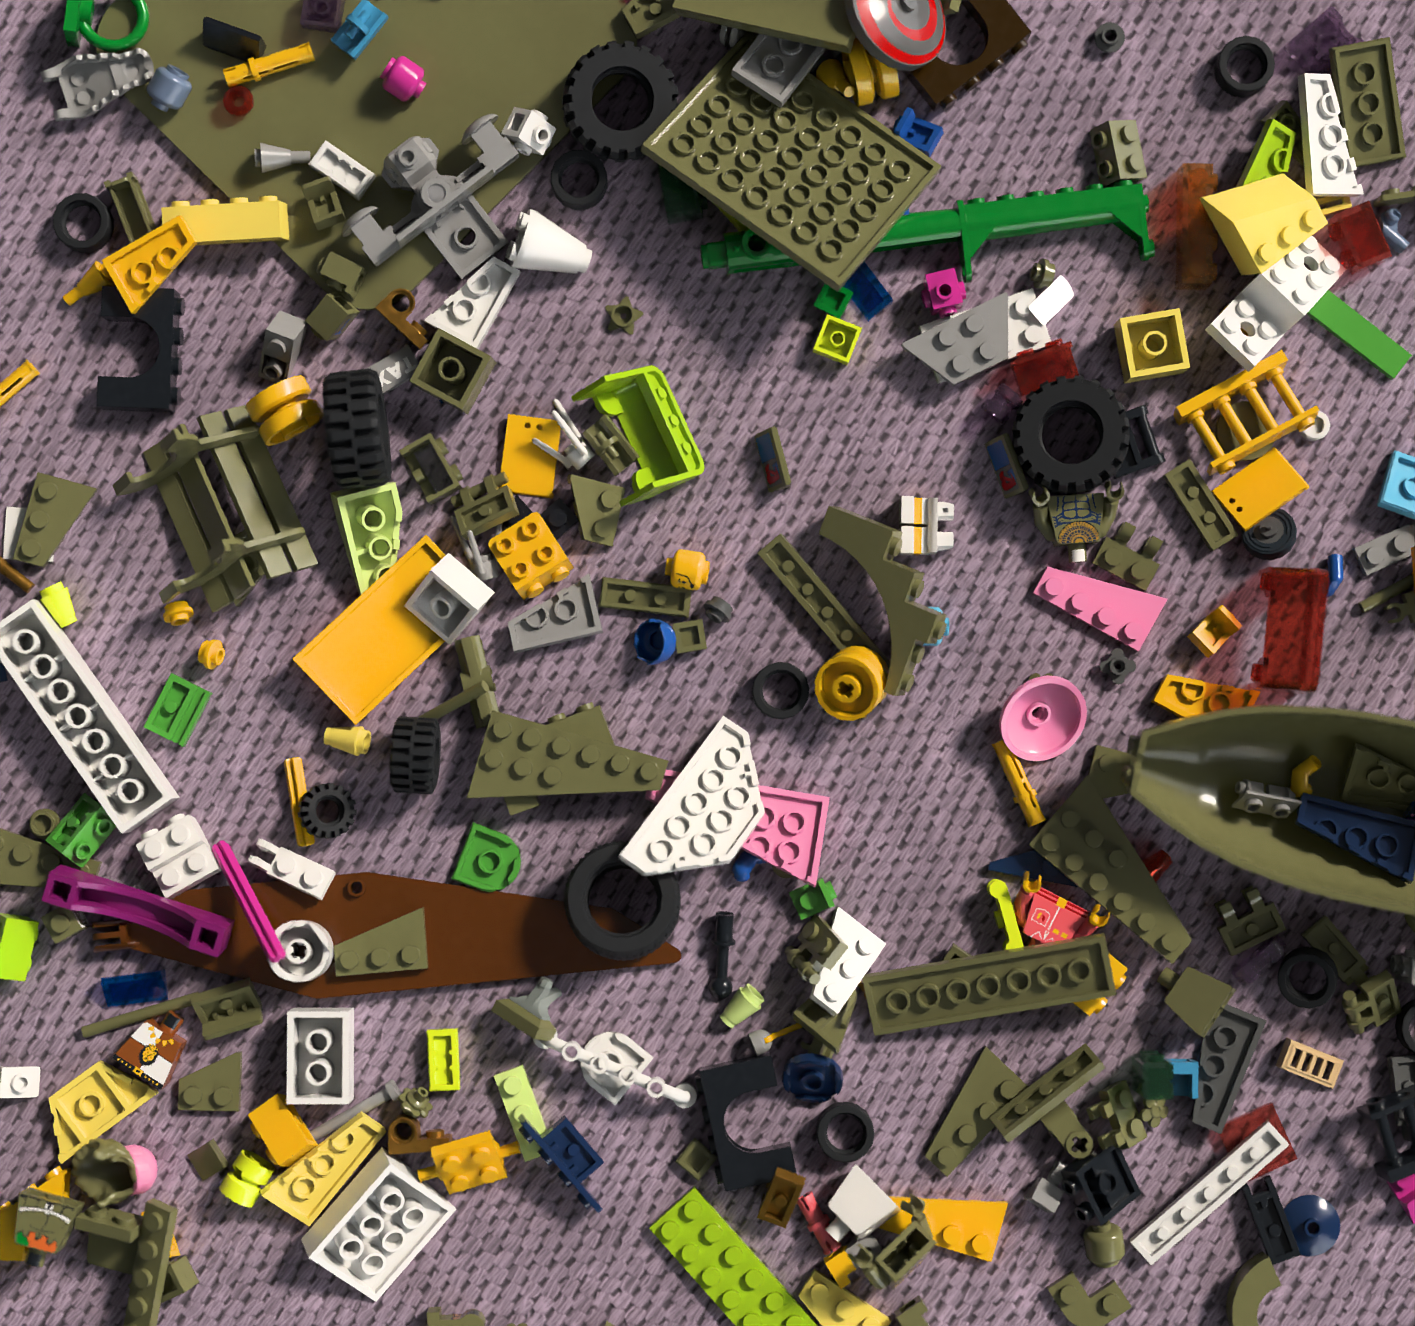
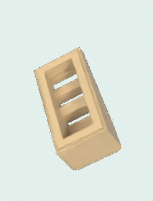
M1286 1037L1275 1066L1333 1089L1344 1060ZM1299 1049L1301 1052L1295 1067L1291 1066L1295 1052ZM1307 1053L1312 1054L1306 1071L1301 1070ZM1317 1058H1322L1317 1074H1312ZM1328 1061L1334 1064L1326 1080L1322 1076Z

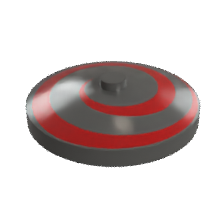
M844 0L849 23L858 40L873 57L888 67L901 71L917 70L934 60L942 50L946 36V20L940 0Z

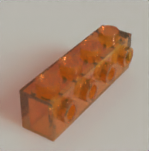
M1183 163L1177 170L1175 290H1206L1212 284V281H1215L1217 278V263H1213V251L1217 249V233H1213V223L1199 199L1212 195L1217 190L1218 175L1213 173V164Z

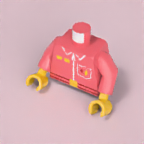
M1029 871L1024 872L1023 885H1021L1014 900L1017 924L1020 926L1019 931L1032 937L1028 946L1089 936L1098 927H1103L1107 924L1110 912L1105 916L1097 914L1101 905H1094L1091 915L1088 916L1090 911L1042 888L1041 875L1038 876L1036 881H1029Z

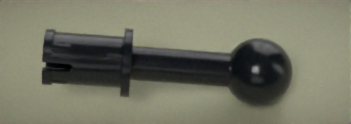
M728 911L716 912L715 935L711 939V943L717 945L715 977L709 983V992L716 999L727 998L733 990L732 982L727 977L729 946L735 945V940L733 939L734 914Z

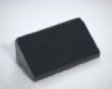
M204 17L203 44L206 48L248 62V58L254 57V59L263 57L266 45L260 35L210 17Z

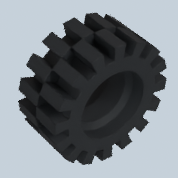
M334 783L320 784L310 788L308 792L304 793L302 796L303 800L298 805L300 807L298 818L301 817L302 827H305L307 829L306 832L310 835H315L317 838H334L341 836L342 833H346L349 830L348 827L353 825L355 821L353 817L357 812V809L354 810L355 800L350 797L352 794L349 791H345L344 787L334 785ZM324 799L334 801L338 807V815L330 823L322 822L316 814L318 803Z

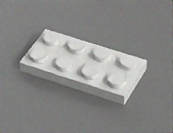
M1033 288L1008 296V359L1006 361L1052 345L1046 324L1043 325L1029 310V306L1037 299ZM966 311L919 326L920 333L922 334ZM934 371L937 383L945 382L941 375Z

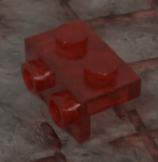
M1062 338L1045 343V350L1035 353L1034 349L1030 348L1016 353L1017 359L1011 361L1010 365L1020 396L1027 395L1031 391L1035 392L1040 388L1039 385L1045 381L1049 383L1056 381V377L1074 378V375L1079 376L1070 349L1073 347L1071 341L1063 343Z

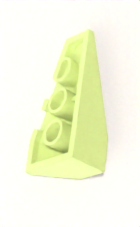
M387 482L385 485L349 488L330 493L336 520L359 596L397 562V554L400 547V522H402L403 511L396 482Z

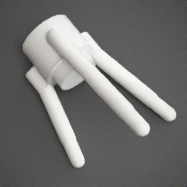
M554 399L553 404L558 412L554 410L551 414L572 442L564 450L567 456H563L537 438H533L532 442L562 462L567 469L573 465L578 471L595 454L584 441L559 400Z

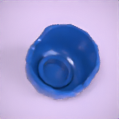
M648 619L641 623L634 633L633 645L638 659L645 661L647 665H656L670 659L675 652L677 639L674 630L668 623L659 619Z

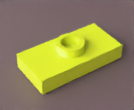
M458 1028L428 1029L429 1092L460 1090Z

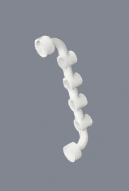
M557 1031L551 1041L533 1039L535 1045L539 1048H551L560 1052L563 1058L570 1062L579 1060L590 1065L595 1073L607 1072L619 1077V1081L623 1085L635 1084L645 1088L648 1094L654 1098L664 1096L673 1100L680 1108H689L696 1102L697 1092L690 1083H680L674 1088L665 1084L664 1080L660 1077L650 1078L637 1072L636 1068L632 1065L622 1066L610 1061L604 1053L594 1054L582 1049L579 1043L575 1041H563L557 1038ZM569 1046L575 1047L577 1054L569 1056L566 1053V1048ZM597 1058L603 1059L605 1066L603 1068L596 1067L594 1060ZM630 1070L634 1077L631 1080H626L623 1078L622 1073ZM652 1083H660L662 1089L659 1092L652 1091L650 1087Z

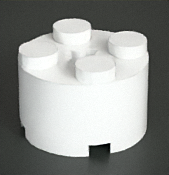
M295 920L282 924L274 931L285 951V958L278 963H272L269 960L268 962L272 970L279 977L292 982H305L314 980L327 971L334 958V945L331 936L324 927L313 921ZM297 944L299 946H306L307 949L304 951L305 957H296L295 953L298 951Z

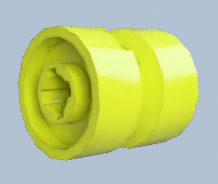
M242 1149L232 1164L234 1171L227 1172L219 1186V1190L232 1201L252 1208L261 1194L260 1186L268 1183L275 1171V1167L256 1153Z

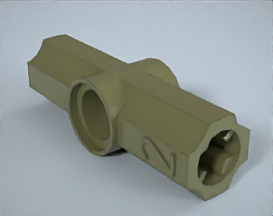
M480 635L456 640L454 643L462 670L460 678L463 690L465 691L481 681H485L489 686L488 692L470 701L476 729L488 726L492 710L500 711L495 696L496 685L491 677V674H493L491 667L487 665Z

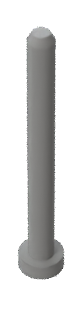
M391 1079L385 1083V1089L312 1129L310 1133L315 1141L339 1129L361 1111L367 1113L390 1099L394 1102L398 1101V1097L402 1093L395 1081Z

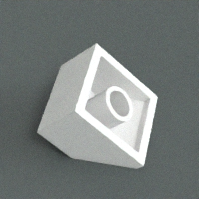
M448 553L430 570L404 607L451 645L495 592Z

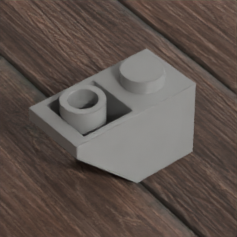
M283 311L278 312L265 331L258 372L259 377L274 383L290 378L304 344L307 322Z

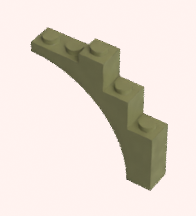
M828 506L819 535L832 540L849 552L862 565L875 583L887 612L892 644L891 663L884 692L893 696L905 695L914 683L915 677L912 675L916 664L921 662L924 656L925 647H923V644L937 643V640L943 637L947 626L944 622L947 615L914 602L923 591L924 581L922 580L925 573L893 561L894 556L899 554L902 547V531L844 508Z

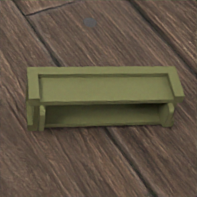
M131 171L126 173V177L113 182L110 180L104 182L105 187L111 193L129 243L156 229L137 176Z

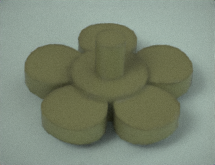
M1158 1092L1155 1096L1148 1094L1143 1099L1144 1108L1140 1111V1119L1148 1122L1150 1127H1158L1161 1118L1164 1119L1168 1115L1169 1109L1165 1106V1095Z

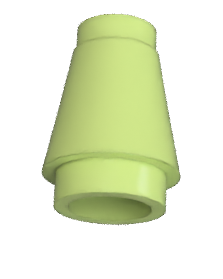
M750 984L739 987L720 1015V1018L728 1027L733 1029L736 1025L760 1010L764 998Z

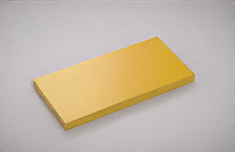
M427 535L418 541L293 658L301 669L355 725L445 642L404 607L430 570L446 556Z

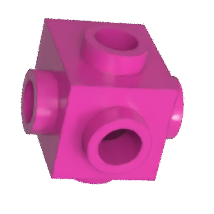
M955 268L925 274L923 281L925 290L921 291L924 308L930 307L931 315L939 314L940 318L957 314V310L962 307L963 299H966V290L963 281L958 282Z

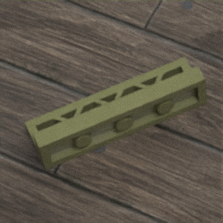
M1085 1043L989 1118L1006 1141L1010 1143L1104 1070L1105 1066Z

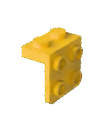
M538 512L531 513L488 542L492 553L523 600L538 596L544 591L545 586L553 581L559 582L569 575V571L574 569Z

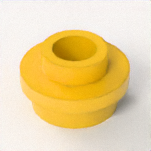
M187 601L171 602L164 607L165 613L163 618L165 622L171 623L173 626L184 625L194 615L193 608L189 607Z
M216 639L206 640L200 646L198 661L205 668L214 669L222 663L225 650L221 641Z

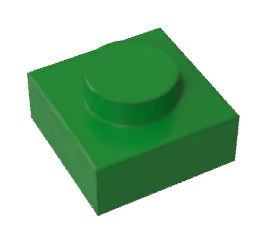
M824 283L813 306L833 317L841 319L854 292L843 286L837 292Z

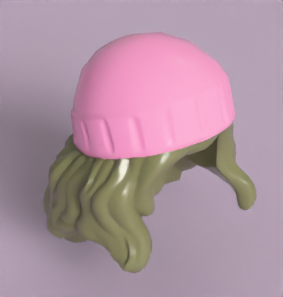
M111 1138L90 1139L87 1145L82 1146L75 1153V1156L72 1158L74 1168L71 1171V1175L76 1177L74 1183L84 1193H87L88 1198H94L99 1207H106L108 1204L120 1203L129 1196L147 1192L156 1181L158 1166L152 1152L143 1146L135 1144L124 1146Z

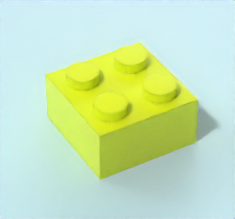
M827 314L813 352L848 365L862 328Z

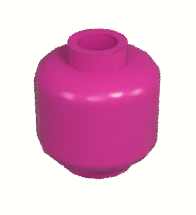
M399 56L397 59L392 57L380 76L383 79V88L403 102L408 101L411 96L418 98L427 84L422 81L424 77L423 68L405 56Z

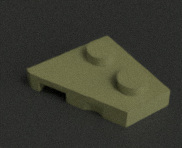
M568 474L567 481L572 489L574 498L572 503L575 515L579 520L578 529L581 540L613 547L621 511L619 501L624 497L625 488Z
M1095 745L1087 775L1102 799L1129 794L1127 786L1121 783V776L1124 765L1129 766L1131 755L1126 752Z
M242 1052L233 1053L180 1078L178 1110L239 1112L241 1108Z

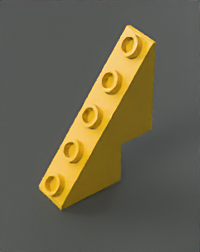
M59 1165L44 1176L47 1182L39 1187L33 1183L29 1187L70 1198L71 1168L62 1170ZM8 1201L0 1206L1 1261H24L27 1256L29 1247L16 1244L14 1241L18 1202L12 1205Z

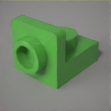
M822 877L817 879L815 888L805 884L789 892L801 920L827 908L834 907L833 899L837 898L831 882L824 883Z

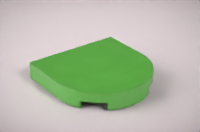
M473 822L451 879L487 892L506 888L516 879L521 868L519 848L506 834Z

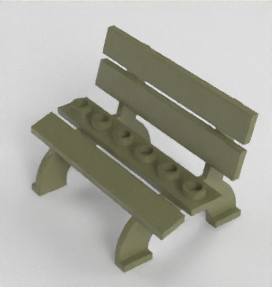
M246 405L224 411L232 431L229 430L221 411L201 415L197 418L205 438L198 439L196 435L188 433L185 424L178 425L161 441L143 452L151 470L150 472L137 477H133L131 472H126L112 485L116 495L120 496L135 493L157 484L189 557L195 574L184 579L172 581L161 590L159 595L163 604L169 603L178 594L201 586L212 613L223 609L234 602L233 598L239 599L255 586L251 573L244 561V554L255 551L267 580L292 572L280 544H282L294 572L308 569L318 564L306 537L305 529L298 519L270 453L258 432L259 426L251 420L245 409ZM235 442H237V444H238V446H239V449H240V451H241V453H242V455H243V458H244V460H245V462H246V464H247V467H248V469H249V471H250V473H251V476H252V478H253V480H254V483H255V485H256V487H257V489H258V492H259V494H260V496H261V498H262V501H263V503H264V505H265V507H266V510H267V512H268V514H269V516H270V519H271V521H272V523H273V526H274V528H275L277 534H275V532H274V530H273V527H272V525H271V523H270V521H269V518H268V516H267V514H266V511H265V509H264V507H263V505H262V502H261V500H260V498H259V496H258V493H257V491H256V489H255V487H254V484H253V482H252V480H251V478H250V475H249V473H248V471H247V468H246V466H245V464H244V462H243V459H242V457H241V455H240V453H239V450H238V448H237ZM210 449L250 541L244 542L242 539L234 538L227 518L223 513L216 493L198 456L199 451Z

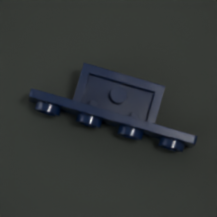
M521 1114L518 1117L522 1125L519 1128L521 1134L529 1143L535 1140L539 1144L541 1149L538 1153L549 1166L553 1162L558 1166L560 1171L557 1175L568 1188L572 1184L577 1188L580 1193L576 1197L587 1210L593 1207L597 1213L601 1212L603 1208L582 1182L604 1163L603 1159L565 1115L541 1135L528 1119Z

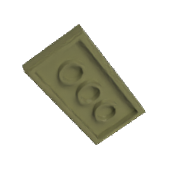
M1390 37L1329 48L1333 86L1341 111L1338 114V118L1342 128L1346 129L1349 139L1345 141L1349 157H1354L1356 167L1406 158Z

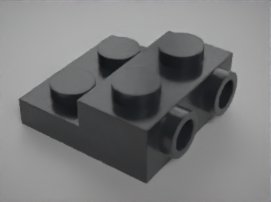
M1114 1145L1106 1149L1099 1147L1089 1156L1075 1159L1060 1171L1064 1179L1061 1182V1186L1064 1192L1073 1198L1077 1206L1074 1209V1214L1085 1225H1104L1141 1194L1119 1147L1114 1148Z

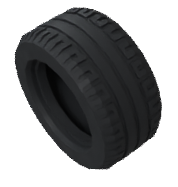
M613 841L609 844L605 843L604 845L597 846L596 849L593 848L574 865V869L571 870L565 886L564 909L575 936L590 951L607 959L634 960L654 952L671 936L680 914V888L674 872L646 876L654 886L657 894L656 910L650 921L639 930L627 934L611 933L600 927L592 918L589 910L590 892L596 881L607 872L616 869L635 870L619 859L620 854L630 841Z

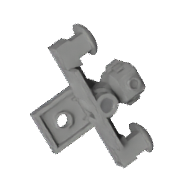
M496 114L484 115L471 123L462 136V144L466 145L474 141L483 154L477 158L473 165L457 177L440 175L437 172L439 150L430 138L413 136L403 142L384 159L382 177L391 188H401V190L412 191L415 194L412 200L411 212L392 227L389 225L386 229L382 230L373 218L379 211V208L375 206L362 208L345 222L342 228V236L346 237L354 233L363 244L361 248L377 267L424 231L459 278L463 280L509 244L472 195L473 192L519 158L518 151L506 136L503 138L493 125L499 116ZM469 229L474 232L475 241L471 245H462L458 241V234L462 230Z

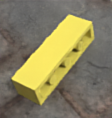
M260 196L259 202H248V198L241 197L230 198V203L219 204V200L205 199L200 200L201 205L190 206L189 201L171 202V207H161L162 225L179 215L183 216L197 241L196 246L289 240L288 207L286 203L277 200V196Z

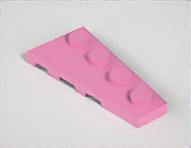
M1046 567L1032 594L1137 652L1142 647L1168 600L1167 598L1051 567Z

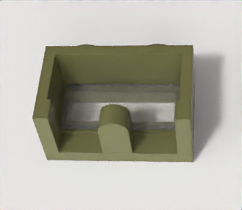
M429 433L399 450L431 506L462 489L459 481L464 478L455 463L449 465L444 455L448 454L449 451L441 437L435 440L434 436Z

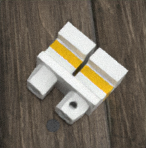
M901 496L899 499V526H901L899 531L903 532L901 536L903 543L899 555H935L937 551L952 549L954 543L953 532H938V521H953L954 504L938 502V498Z

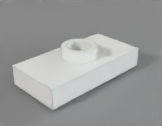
M326 140L308 164L310 168L323 177L329 176L333 184L358 201L376 178L373 172Z

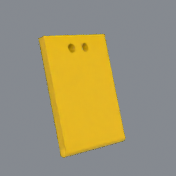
M508 414L501 472L504 471L509 482L499 488L507 485L513 494L551 499L554 497L553 487L557 459L535 445L532 439L537 438L558 452L561 427L556 420Z
M1273 447L1262 457H1259L1213 489L1212 493L1246 532L1300 493L1308 490L1309 485L1281 453Z

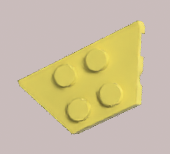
M102 1060L95 1063L49 1097L50 1110L54 1116V1135L57 1136L60 1152L58 1154L59 1162L62 1164L67 1161L82 1146L87 1145L90 1139H96L158 1094L159 1091Z

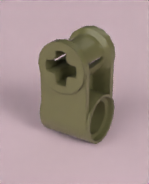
M1062 1101L1040 1118L1052 1136L1057 1138L1072 1157L1078 1159L1085 1158L1092 1152L1093 1140L1080 1124L1078 1117L1065 1101ZM1076 1136L1082 1139L1081 1143L1083 1146L1080 1149L1076 1146L1072 1147L1074 1145L1072 1139Z

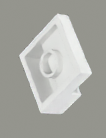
M178 814L171 817L167 821L169 826L160 831L152 829L145 832L141 836L142 841L136 844L148 871L153 873L164 897L168 899L175 898L222 871L196 818L189 814L186 816Z

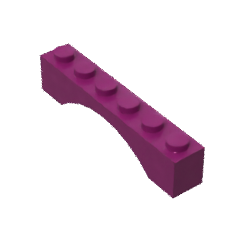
M62 864L49 872L41 900L68 910L102 914L134 922L163 933L187 948L214 957H218L227 948L235 921Z

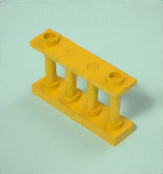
M1282 350L1258 362L1249 372L1245 369L1176 406L1173 416L1178 425L1180 426L1185 422L1193 424L1214 461L1210 462L1207 469L1209 476L1216 472L1222 475L1236 466L1235 462L1296 429L1302 432L1315 424L1314 420L1320 411L1317 405L1304 411L1282 376L1288 361ZM1265 379L1268 382L1272 381L1294 417L1279 426L1256 390L1257 384ZM1239 393L1241 396H1246L1267 430L1266 433L1253 440L1229 404L1231 402L1230 398ZM1213 407L1215 410L1220 411L1241 445L1227 454L1224 453L1203 419L1204 412Z

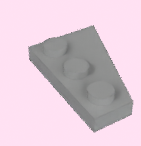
M590 574L580 578V581L567 589L565 587L556 593L557 595L542 604H537L507 622L515 654L603 633Z

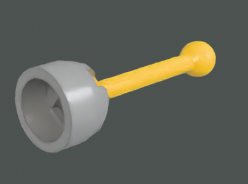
M796 1023L772 1034L762 1029L748 1033V1037L756 1056H759L770 1050L774 1039L798 1030L802 1026Z

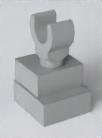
M1056 1160L1048 1174V1179L1037 1177L1024 1198L1046 1213H1055L1060 1204L1059 1200L1064 1191L1057 1187L1063 1180L1060 1171L1068 1165L1061 1160L1059 1162Z

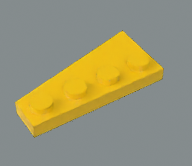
M888 1196L900 1209L903 1200L908 1203L910 1202V1197ZM918 1197L925 1202L923 1213L926 1215L933 1239L937 1242L936 1246L989 1262L992 1261L1008 1206L1007 1201L995 1202ZM901 1209L878 1228L900 1235L912 1223L911 1218L913 1215Z

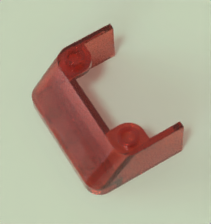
M1268 567L1259 571V576H1261L1260 590L1264 591L1265 597H1269L1263 657L1259 658L1258 663H1253L1251 681L1255 683H1248V690L1293 695L1314 693L1318 687L1329 585L1328 570L1292 567Z

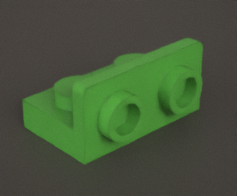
M84 793L45 841L82 868L116 828V825L102 805Z

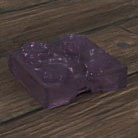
M1330 6L1284 47L1285 51L1305 73L1330 74L1331 79L1332 71L1328 49L1364 42L1362 38H1356L1347 31L1342 21L1343 17L1333 6ZM1311 30L1318 37L1316 43L1308 35Z

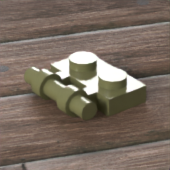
M504 471L495 476L490 474L483 478V482L471 488L466 486L459 490V494L450 498L455 508L464 504L463 507L455 510L454 514L461 535L466 540H469L467 536L468 530H471L475 537L520 515L512 490L507 485L499 488L509 482ZM485 493H488L487 495H485V496H483V497H481V498H479V499L476 500L477 497H479V496H481V495H483V494H485Z
M815 914L797 937L802 943L799 948L791 945L785 949L784 953L787 956V962L793 968L798 969L800 977L804 981L816 985L821 979L819 975L821 970L825 967L831 971L849 946L823 918Z
M1387 970L1369 977L1365 983L1360 985L1362 993L1357 996L1351 990L1343 993L1342 1007L1347 1014L1346 1021L1349 1028L1357 1035L1362 1034L1365 1031V1027L1373 1023L1376 1027H1379L1402 1012L1394 978Z

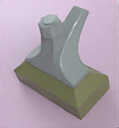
M541 977L529 995L522 997L510 996L509 999L496 1000L491 1011L531 1038L551 1041L557 1030L550 1022L551 1018L548 1014V1007L553 1001L562 996V991L556 987L552 988L553 981L551 979Z

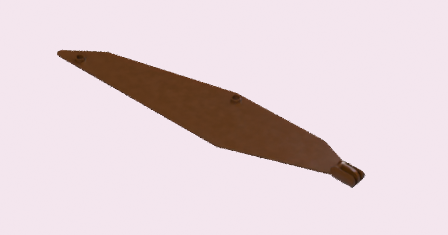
M371 872L335 875L322 900L281 881L252 883L250 886L274 931L289 921H313L327 930L334 946L424 907L429 968L336 976L334 957L327 971L314 980L292 982L283 979L272 970L268 958L230 886L187 890L171 899L235 920L227 948L218 957L187 948L163 933L127 920L117 919L91 922L92 928L119 926V931L92 934V940L120 938L121 942L119 944L93 946V952L134 949L237 978H250L252 982L315 999L677 963L681 959L680 950L667 942L654 952L634 960L607 959L595 954L584 946L572 931L565 914L564 901L499 891L487 892L472 887ZM356 882L362 884V891L358 894L352 890V886ZM589 905L592 918L600 927L611 933L627 934L642 928V926L613 908ZM297 944L298 951L295 953L296 957H305L304 951L307 949L306 946H299Z

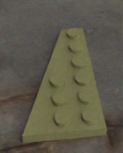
M1087 775L1030 842L1029 846L1169 963L1173 964L1192 942V939Z

